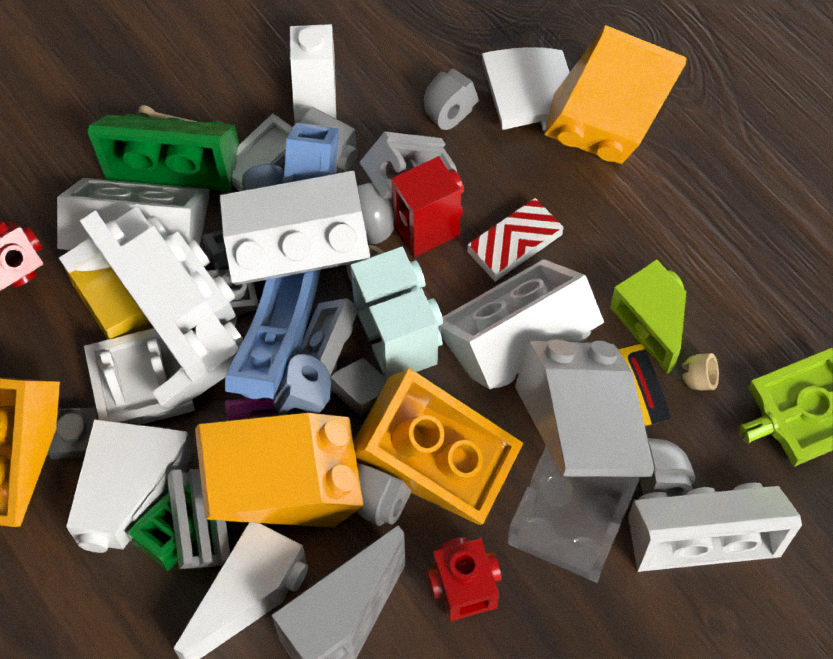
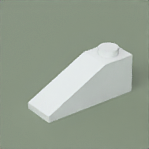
M249 522L173 648L179 659L202 658L281 604L289 590L296 592L308 571V565L305 564L306 558L303 545L260 523Z

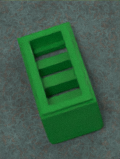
M183 485L185 502L193 509L190 485ZM169 493L144 514L127 532L131 543L167 572L178 561L174 528L165 522L170 515L172 516ZM187 515L192 545L197 539L196 530L194 529L193 518L191 519ZM158 529L170 538L165 545L153 536Z

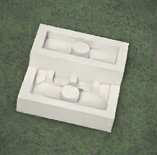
M526 47L482 53L484 70L502 130L541 122L543 130H546L553 95L570 73L563 51L551 48Z

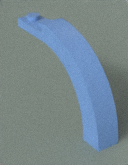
M295 123L286 138L283 184L335 174L339 128ZM321 270L266 280L255 317L226 373L225 392L242 394L251 399L274 398L283 378L286 365L290 359L299 354L311 315Z

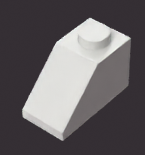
M332 24L290 26V59L295 123H299L312 106L337 119Z

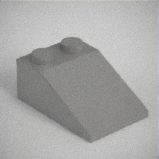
M553 339L549 342L529 341L515 388L563 476L652 477L655 468L633 374L615 344L604 341L576 343Z
M396 526L272 615L280 643L292 659L357 658L405 567L404 532L401 528Z

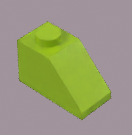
M655 260L615 287L610 309L666 373L674 369L681 350L686 291L679 276L671 270L667 271L658 260Z

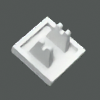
M154 328L84 346L99 420L142 425L195 411L193 400L176 407L166 408L160 405L152 393L153 390L169 380L181 367Z

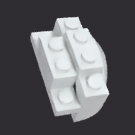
M137 206L117 220H112L107 224L103 222L96 210L81 219L80 223L90 238L59 257L69 273L74 270L93 271L112 267L161 339L181 365L180 369L164 384L152 391L160 405L166 408L182 405L225 378L243 342V338L231 322L227 323L236 317L229 303L235 299V296L220 275L212 279L204 266L209 264L210 261L198 243L193 240L187 244L178 231L168 236L154 215L146 219ZM196 326V333L194 334L190 329Z

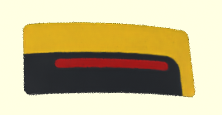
M638 344L619 349L618 351L633 374L644 425L647 426L669 420L671 415L663 391L643 345Z

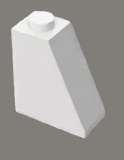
M94 419L66 526L79 547L98 553L107 552L108 547L116 549L125 548L130 541L127 532L135 525L133 516L181 453L187 465L191 461L194 448L188 432Z

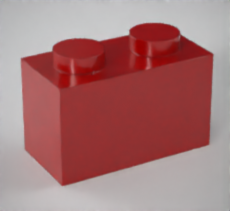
M439 156L391 179L394 227L414 258L460 235V217L463 216L461 194L464 193V186L458 173L454 169L448 170Z

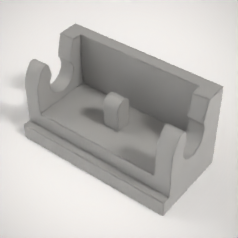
M384 132L359 162L382 198L392 199V178L437 156L441 158L448 170L454 169L457 172L454 162L443 148L446 144L442 138Z

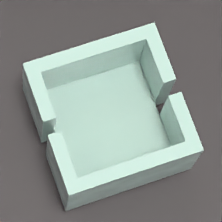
M402 246L351 264L354 304L359 307L357 312L358 318L368 341L380 337L382 339L381 342L372 345V350L384 377L388 379V377L408 368L418 372L437 365L438 346L443 345L438 326L443 325V319L435 299L427 300L422 287H425V279L416 260L410 262Z

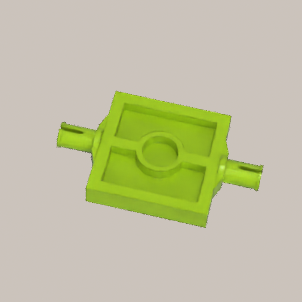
M833 348L751 381L748 389L758 404L762 417L739 426L741 437L744 436L743 440L745 443L749 444L754 440L772 434L780 442L793 467L833 451Z

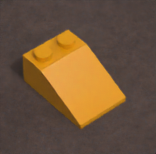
M605 25L554 93L545 135L559 140L566 146L580 148L598 155L605 161L616 162L622 165L643 140L686 64V57Z
M408 368L388 377L353 444L357 463L400 479L412 490V494L478 525H482L523 442Z
M0 377L1 526H21L56 431L60 382Z
M301 413L199 424L195 428L205 519L334 528L364 506L349 417Z

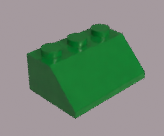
M108 114L89 125L88 135L106 180L232 192L233 170H236V154L239 147L235 125L219 121H210L208 123L184 121L173 117L167 119L145 118L135 114H127L125 116Z

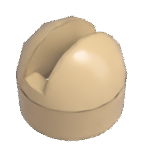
M713 353L696 354L690 356L683 363L682 368L689 371L682 374V379L688 387L699 391L715 390L717 388L719 368Z

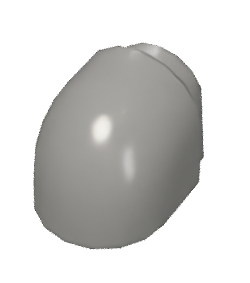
M451 69L447 73L440 72L426 88L424 95L426 114L443 130L456 126L473 110L472 107L479 101L472 80L455 69Z
M373 183L359 185L357 188L368 244L381 243L394 230L392 199L382 198Z
M648 438L655 469L652 477H639L642 494L664 492L668 497L686 495L692 490L691 485L695 482V473L688 456L678 445L668 440Z
M357 463L364 506L357 510L356 514L377 526H381L385 522L393 525L399 519L412 490L400 479Z

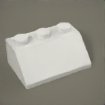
M354 171L220 195L223 237L233 284L240 285L354 264L370 258Z
M82 178L57 197V249L71 250L90 238L80 220L95 210L103 222L107 224L112 220H117L136 206L146 219L154 215L168 236L178 231L187 244L195 240L200 246L209 201V189Z
M543 259L443 316V325L438 326L442 339L470 378L486 388L492 389L506 386L515 379L516 374L520 372L529 341L549 342L553 339L577 343L586 339L590 335L591 330L603 324L604 320L586 275Z
M746 483L735 487L732 491L715 492L714 488L702 487L693 489L686 495L668 497L664 492L648 493L641 496L639 500H634L628 516L638 572L781 557L802 526L799 513L780 487H763L761 483Z

